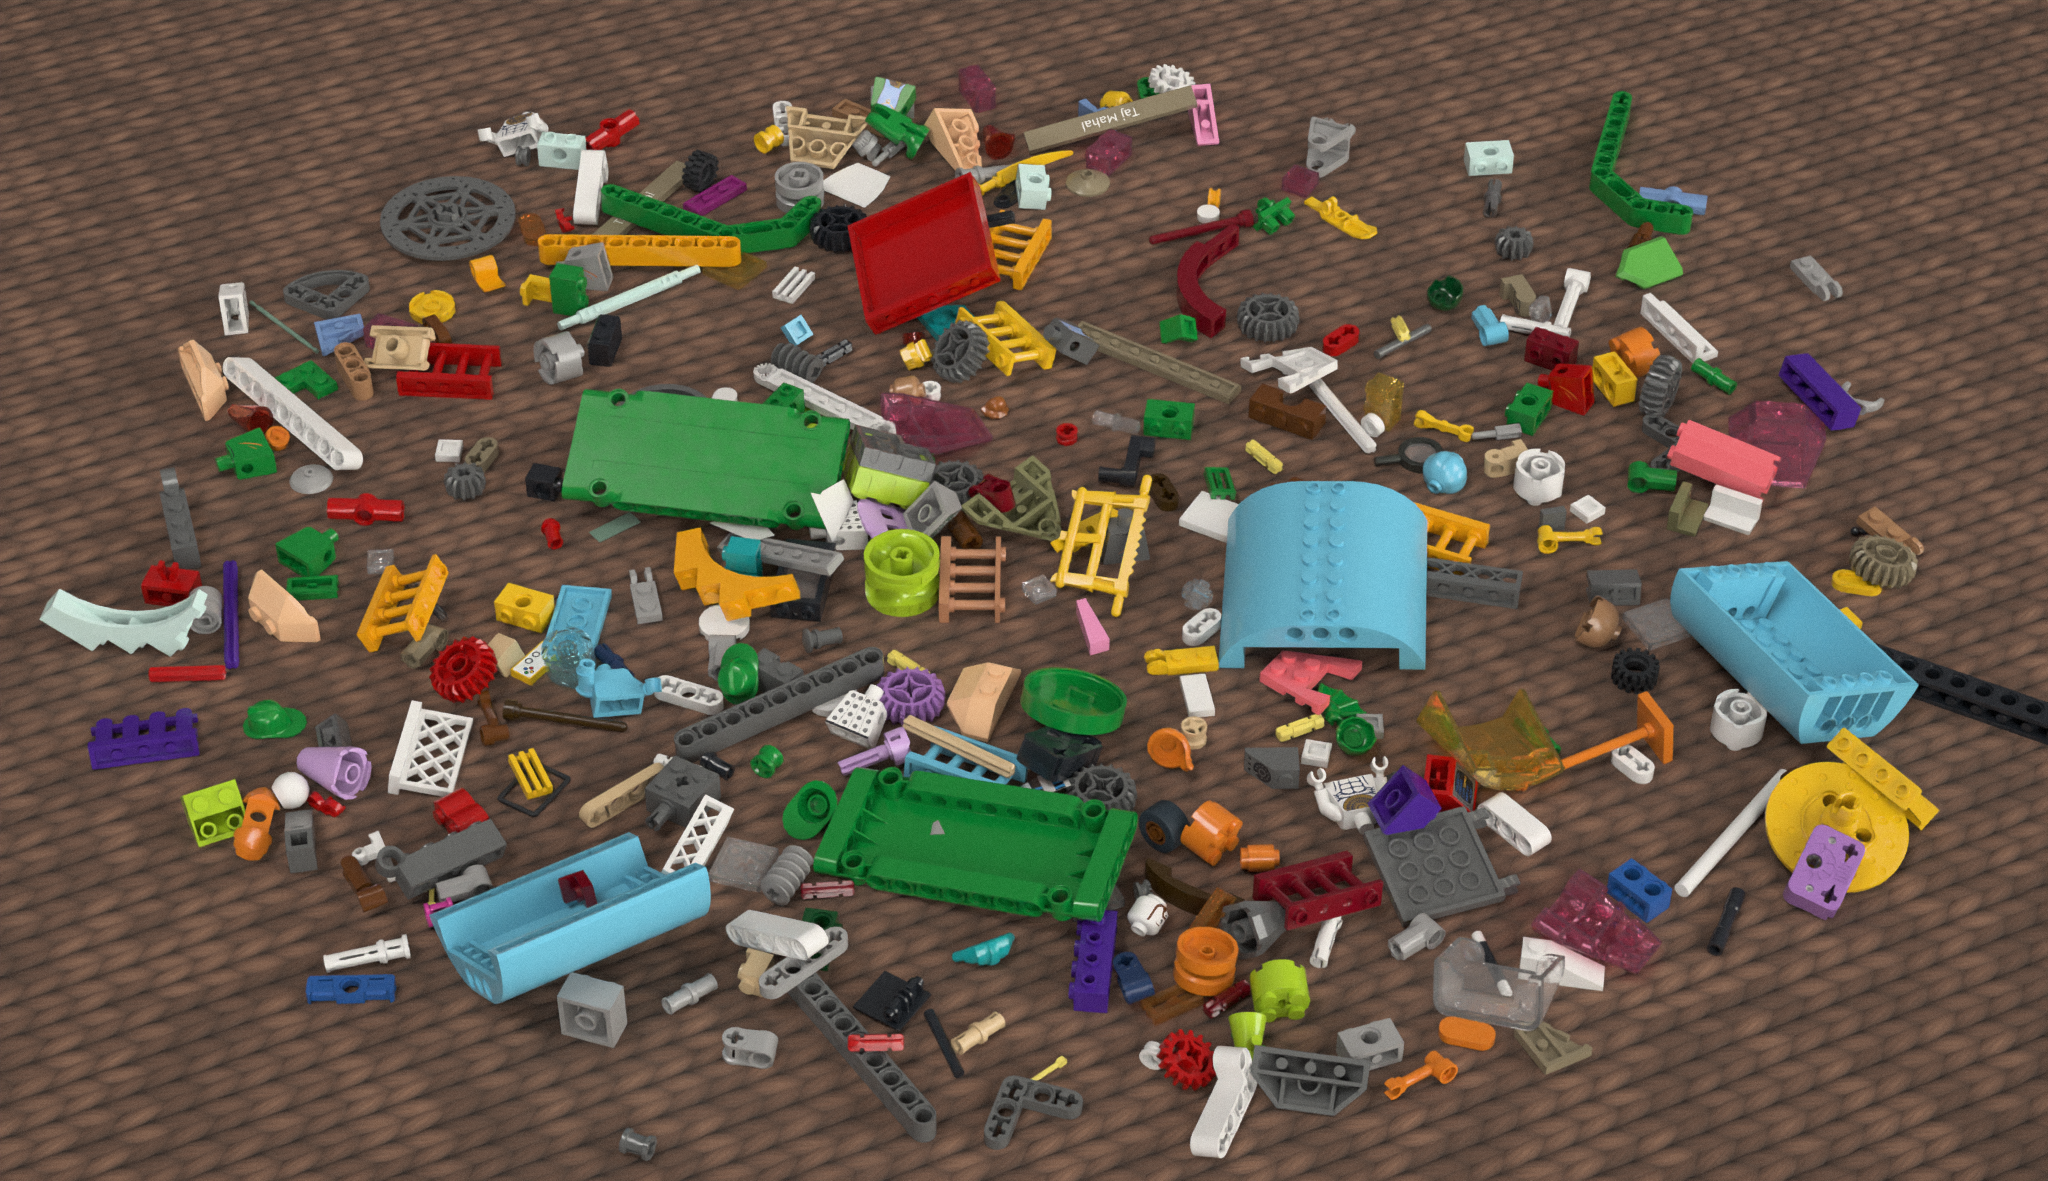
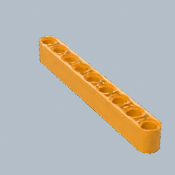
M547 234L538 238L539 259L541 263L546 265H556L558 261H565L571 248L595 243L604 244L610 266L698 265L703 267H733L741 263L740 240L733 236Z

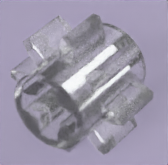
M1195 578L1193 581H1188L1181 593L1182 598L1186 600L1184 605L1192 610L1196 608L1199 611L1201 608L1209 606L1213 598L1212 591L1208 589L1210 583Z

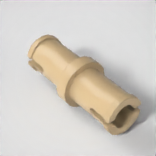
M995 1011L982 1021L970 1024L968 1030L951 1039L954 1051L962 1055L976 1044L985 1043L990 1035L1005 1027L1003 1016Z

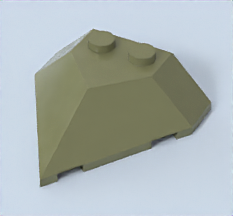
M1033 455L1015 467L1014 479L1010 482L1016 503L1012 510L1001 513L980 493L961 505L962 510L980 525L1049 541L1058 539L1062 531L1055 492L1051 483L1050 470Z

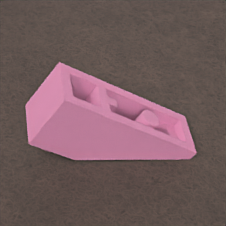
M1210 84L1191 85L1197 101V107L1189 109L1188 114L1197 146L1219 144L1211 86Z

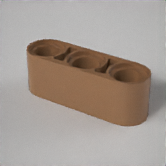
M348 342L336 345L334 353L337 370L350 393L357 400L370 399L374 394L371 373L356 347Z

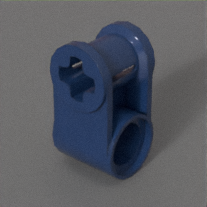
M1132 952L1118 954L1113 960V965L1118 974V985L1127 1004L1130 1005L1155 995L1151 979L1143 969L1137 956Z

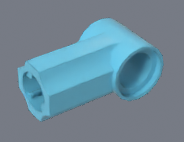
M1481 305L1472 312L1471 319L1479 330V337L1483 346L1508 341L1509 333L1505 322H1499L1490 308H1487L1486 305Z

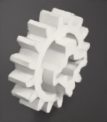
M1166 64L1163 65V68L1159 65L1156 66V69L1152 68L1148 79L1149 87L1155 88L1154 92H1159L1160 94L1195 85V82H1193L1194 77H1189L1190 73L1184 72L1183 68L1176 69L1174 65L1170 67Z

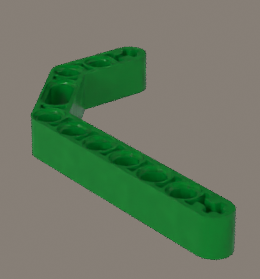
M1625 91L1614 93L1591 168L1589 190L1632 227L1640 228L1641 224L1649 222L1653 225L1654 231L1678 235L1688 234L1691 230L1693 209L1691 207L1643 198L1614 172L1629 121L1632 95Z
M608 184L601 188V210L606 214L666 236L737 237L740 240L741 254L796 246L810 233L811 218H814V213H819L821 209L820 198L806 196L782 218L725 225L617 185Z

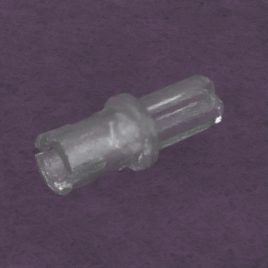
M1096 410L1093 416L1094 425L1111 428L1114 432L1120 430L1137 434L1141 427L1140 421L1122 417L1120 413L1114 415Z

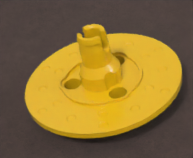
M1818 762L1799 767L1779 781L1767 802L1765 829L1769 843L1779 860L1792 873L1812 831L1818 825H1827L1856 840L1860 838L1864 841L1861 843L1865 846V854L1846 893L1871 889L1886 881L1899 868L1907 852L1909 829L1904 810L1847 764ZM1845 854V856H1846V858H1845V860H1844L1845 862H1846V861L1848 860V858L1850 857L1848 854ZM1808 864L1809 867L1815 869L1812 864Z

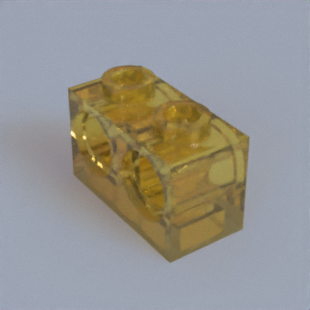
M1379 372L1365 386L1366 401L1363 406L1365 416L1368 413L1376 414L1384 423L1385 431L1389 432L1401 419L1404 382Z

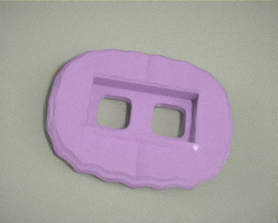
M870 497L859 500L857 511L862 526L871 539L880 533L888 531L887 527L908 529L903 517L905 512L903 508L896 507L893 503H890V505L881 504ZM882 513L891 516L892 519L883 517Z

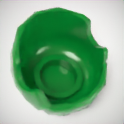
M1351 716L1346 718L1336 729L1338 747L1347 755L1360 756L1366 754L1377 740L1374 726L1360 717Z

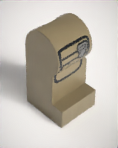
M1521 274L1501 278L1499 295L1502 300L1509 299L1514 306L1515 313L1519 316L1528 317L1533 315L1536 294L1524 276Z

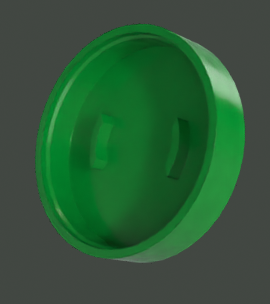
M1050 667L1035 670L1026 676L1020 704L1030 717L1048 727L1073 734L1100 735L1115 731L1121 726L1127 698L1117 685L1101 676L1078 669Z

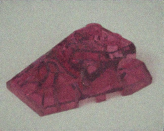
M1579 868L1567 882L1555 903L1549 909L1545 907L1531 924L1533 931L1541 935L1545 940H1552L1578 954L1597 958L1599 961L1624 971L1638 974L1660 948L1662 941L1639 919H1630L1624 913L1626 906L1621 901L1615 904L1606 895L1609 889Z

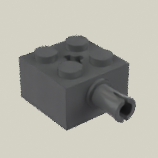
M674 756L644 788L646 808L648 812H651V815L645 819L646 825L650 829L657 825L654 831H658L669 820L686 828L705 794L716 800L720 799L719 774ZM707 805L704 808L706 813L711 809Z

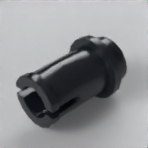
M706 752L700 760V766L719 774L725 781H728V778L730 779L734 774L735 766L718 758L715 752Z

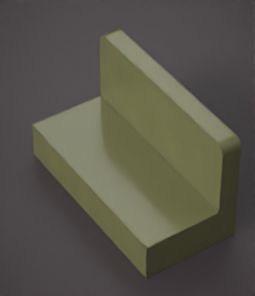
M1683 481L1669 510L1666 530L1695 537L1704 514L1708 509V503L1690 499L1692 484Z

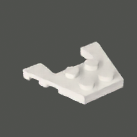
M1313 347L1282 351L1283 356L1277 357L1270 354H1262L1258 360L1249 361V357L1240 358L1241 367L1251 373L1274 367L1282 371L1283 374L1288 375L1278 378V387L1288 393H1293L1338 369L1336 359Z

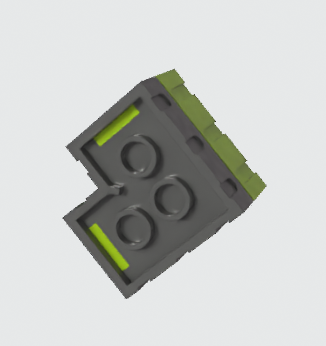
M855 424L842 472H844L843 475L853 496L860 499L874 498L877 502L885 505H890V503L899 504L901 508L907 510L929 487V482L936 465L929 449L906 444L902 440L901 435Z

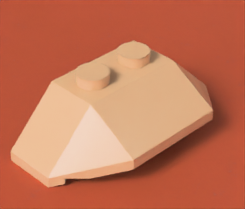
M190 340L177 348L180 364L204 420L209 421L227 401L225 391L229 390L226 377L223 376L219 362L215 363L212 355L195 340Z
M262 569L256 572L248 596L250 604L249 614L253 621L259 622L264 626L269 635L273 634L281 642L320 641L319 627L316 619L307 614L304 607Z
M989 662L963 668L947 701V707L963 736L984 742L989 741L1019 679L1020 669Z

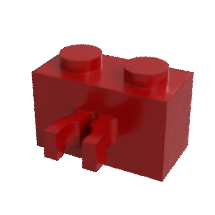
M162 560L159 561L157 566L151 565L141 583L145 604L167 607L187 599L193 589L202 586L199 571L179 569L178 562H173L171 567H166L165 561Z

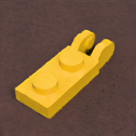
M1215 646L1164 651L1161 649H1151L1144 653L1145 662L1149 663L1146 666L1147 671L1152 675L1168 674L1169 676L1219 670Z

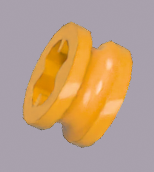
M1209 188L1208 205H1214L1219 209L1221 189L1218 188L1215 191L1213 188Z

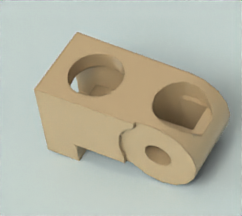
M1521 439L1512 441V446L1487 451L1484 458V473L1493 478L1515 474L1519 455L1528 450Z

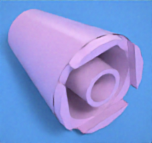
M354 746L306 747L297 757V768L301 773L337 797L345 800L354 799L357 797L354 795L359 790L363 791L366 788L372 767L371 762L367 761V752Z

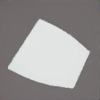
M856 163L826 178L823 188L826 192L865 208L880 195L890 176Z

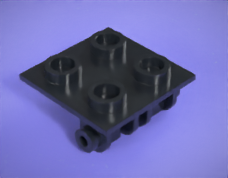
M884 971L854 1004L853 1009L900 1032L931 997V993L923 990L924 981L919 976L911 977L907 982Z

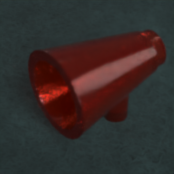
M992 125L985 126L983 128V139L987 155L995 160H1001L1009 156L1013 150L1015 135L1005 133Z
M232 404L228 408V415L247 432L261 428L265 435L266 431L272 427L273 414L266 406Z

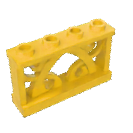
M1842 728L1828 743L1827 748L1843 761L1842 764L1850 766L1903 809L1906 819L1920 830L1939 812L1935 805L1921 795L1922 790L1846 728Z

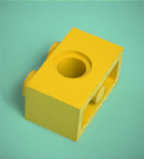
M511 583L505 586L494 601L497 621L542 633L550 623L555 609L553 595Z

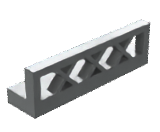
M1427 557V566L1438 568L1439 571H1427L1426 596L1518 609L1523 571ZM1462 571L1465 574L1460 576L1454 575L1452 572ZM1478 575H1488L1490 578L1480 579ZM1511 578L1517 580L1515 584L1504 582L1502 579Z

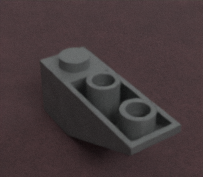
M313 809L285 813V846L290 874L318 870Z

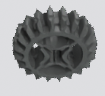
M1262 292L1261 295L1253 294L1252 298L1246 297L1245 301L1241 302L1237 311V324L1242 334H1247L1249 339L1255 338L1256 342L1262 340L1264 343L1266 341L1275 343L1276 340L1283 341L1284 338H1290L1291 334L1296 332L1300 318L1298 307L1295 306L1294 301H1289V297H1281V294L1273 295L1272 292L1270 294Z
M959 320L957 324L951 323L950 328H944V333L938 335L939 340L933 343L935 349L931 351L933 357L930 361L933 363L932 368L941 378L952 383H962L963 380L969 381L971 375L976 376V371L982 369L981 364L987 361L985 355L990 352L987 349L990 343L987 340L988 336L977 324L967 320L965 322Z
M1659 355L1653 361L1641 389L1639 409L1642 414L1664 417L1666 412L1669 411L1678 393L1677 390L1682 378L1681 373L1683 370L1680 360L1669 355Z
M959 459L956 462L948 460V462L943 463L939 461V464L935 465L929 486L936 481L956 492L960 504L963 505L971 499L968 492L969 488L979 484L984 475L982 470L977 469L976 465H969L968 461L961 463Z
M1102 762L1100 766H1094L1091 763L1089 768L1081 766L1079 772H1074L1073 777L1068 778L1071 786L1066 787L1065 794L1076 796L1084 803L1092 799L1100 800L1104 803L1107 810L1111 808L1128 811L1134 810L1137 799L1136 784L1131 779L1130 773L1123 772L1122 767L1114 769L1113 764L1107 767L1103 766Z

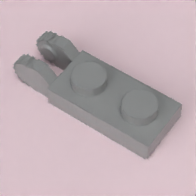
M1811 255L1791 261L1790 269L1821 300H1829L1830 293L1835 298L1842 296V286L1837 281H1834Z
M650 567L644 568L646 582L637 583L635 569L629 570L630 591L637 624L663 621L655 581H653Z

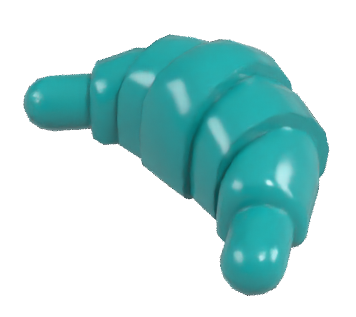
M1008 932L979 944L955 951L952 954V960L954 962L964 961L969 964L977 963L978 966L986 964L989 966L996 965L1000 962V959L1009 954L1015 936L1013 933Z

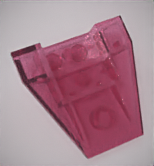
M881 393V417L895 424L896 434L901 435L902 440L906 444L927 448L931 456L989 442L993 439L985 424L972 408L903 393Z
M1755 401L1728 418L1730 437L1781 457L1780 462L1775 461L1774 463L1778 470L1771 486L1806 488L1826 443L1825 424L1805 404Z

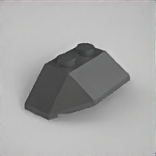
M1255 1045L1251 1075L1277 1109L1335 1116L1367 1090L1370 1061Z

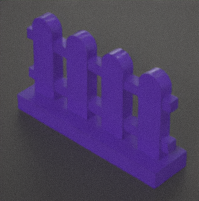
M182 708L176 712L174 717H166L164 712L158 711L152 713L149 716V720L139 721V717L136 715L126 716L123 719V723L113 724L112 720L108 718L97 721L96 727H91V735L96 736V740L88 742L92 770L200 756L198 730L193 728V723L198 722V715L192 714V710L189 708ZM176 725V731L166 732L167 726ZM149 729V734L140 735V730ZM122 732V738L113 739V733Z

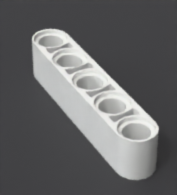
M747 910L726 925V932L736 945L800 960H807L828 944V937L825 931L817 924L753 910Z

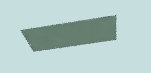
M629 512L589 533L597 541L602 542L641 522Z

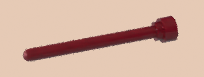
M1245 209L1241 210L1235 217L1150 236L1149 242L1150 244L1167 242L1227 228L1232 223L1239 227L1247 228L1254 225V219L1251 210Z

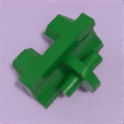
M1265 197L1259 199L1257 202L1258 208L1255 210L1258 214V222L1253 225V228L1256 231L1263 228L1271 235L1279 229L1278 219L1284 226L1292 223L1295 214L1289 208L1292 201L1288 197L1278 203L1274 200L1270 201Z

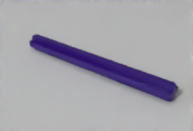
M234 560L225 561L223 564L225 667L229 670L231 668L236 669L239 666L237 562Z

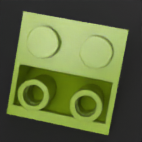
M235 779L180 797L188 824L198 847L233 837L235 830L242 827L245 808Z

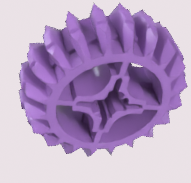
M907 666L905 670L897 668L895 673L888 672L886 677H881L880 683L877 684L884 691L879 701L883 703L887 711L886 720L891 719L892 724L899 722L903 727V721L909 715L923 721L933 722L934 716H939L945 705V690L942 681L936 677V673L930 674L928 669L920 671L918 666L915 669H909Z

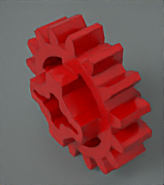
M1179 1029L1175 1034L1171 1032L1159 1045L1161 1050L1157 1053V1058L1162 1059L1158 1067L1166 1069L1167 1072L1164 1074V1077L1168 1078L1171 1076L1173 1078L1172 1085L1175 1086L1180 1082L1182 1083L1183 1090H1187L1191 1085L1192 1089L1197 1091L1200 1086L1206 1087L1216 1076L1213 1066L1214 1051L1209 1050L1212 1043L1202 1042V1034L1196 1038L1194 1037L1193 1030H1189L1184 1034L1183 1030Z

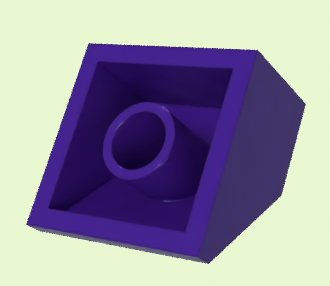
M1404 765L1367 803L1379 827L1386 835L1424 828L1442 809L1427 781Z

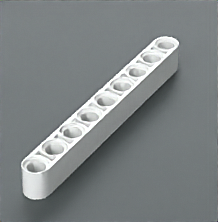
M241 357L225 359L223 363L224 375L333 469L358 470L363 462L361 451L254 360Z

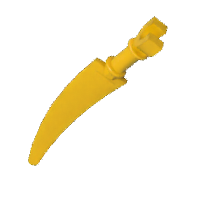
M1073 151L1045 153L1012 164L996 172V177L992 176L991 180L981 185L979 184L981 194L984 196L985 192L995 187L1001 189L1006 184L1014 181L1017 175L1018 164L1046 165L1073 155Z

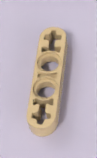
M661 763L652 764L588 801L580 809L579 818L587 826L594 828L645 799L644 788L664 768V765Z

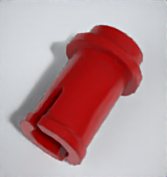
M548 518L543 521L541 532L546 536L549 548L551 547L553 550L559 549L563 545V539L559 532L560 524L555 519Z

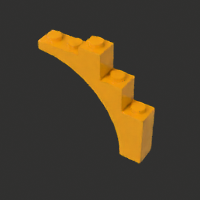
M701 527L677 532L674 575L681 590L696 588L704 606L719 603L727 621L750 617L751 610L755 608L800 599V590L793 574L755 577L735 573L723 568L709 556V545Z

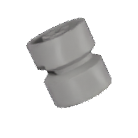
M200 586L193 589L189 597L200 589L208 594L204 603L207 607L199 619H193L190 628L200 634H211L217 631L222 623V595L213 587Z

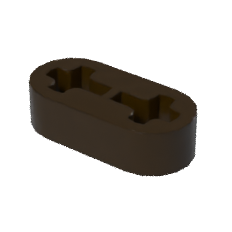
M1161 473L1150 475L1152 482L1149 494L1156 506L1166 512L1176 510L1179 505V494L1170 479Z

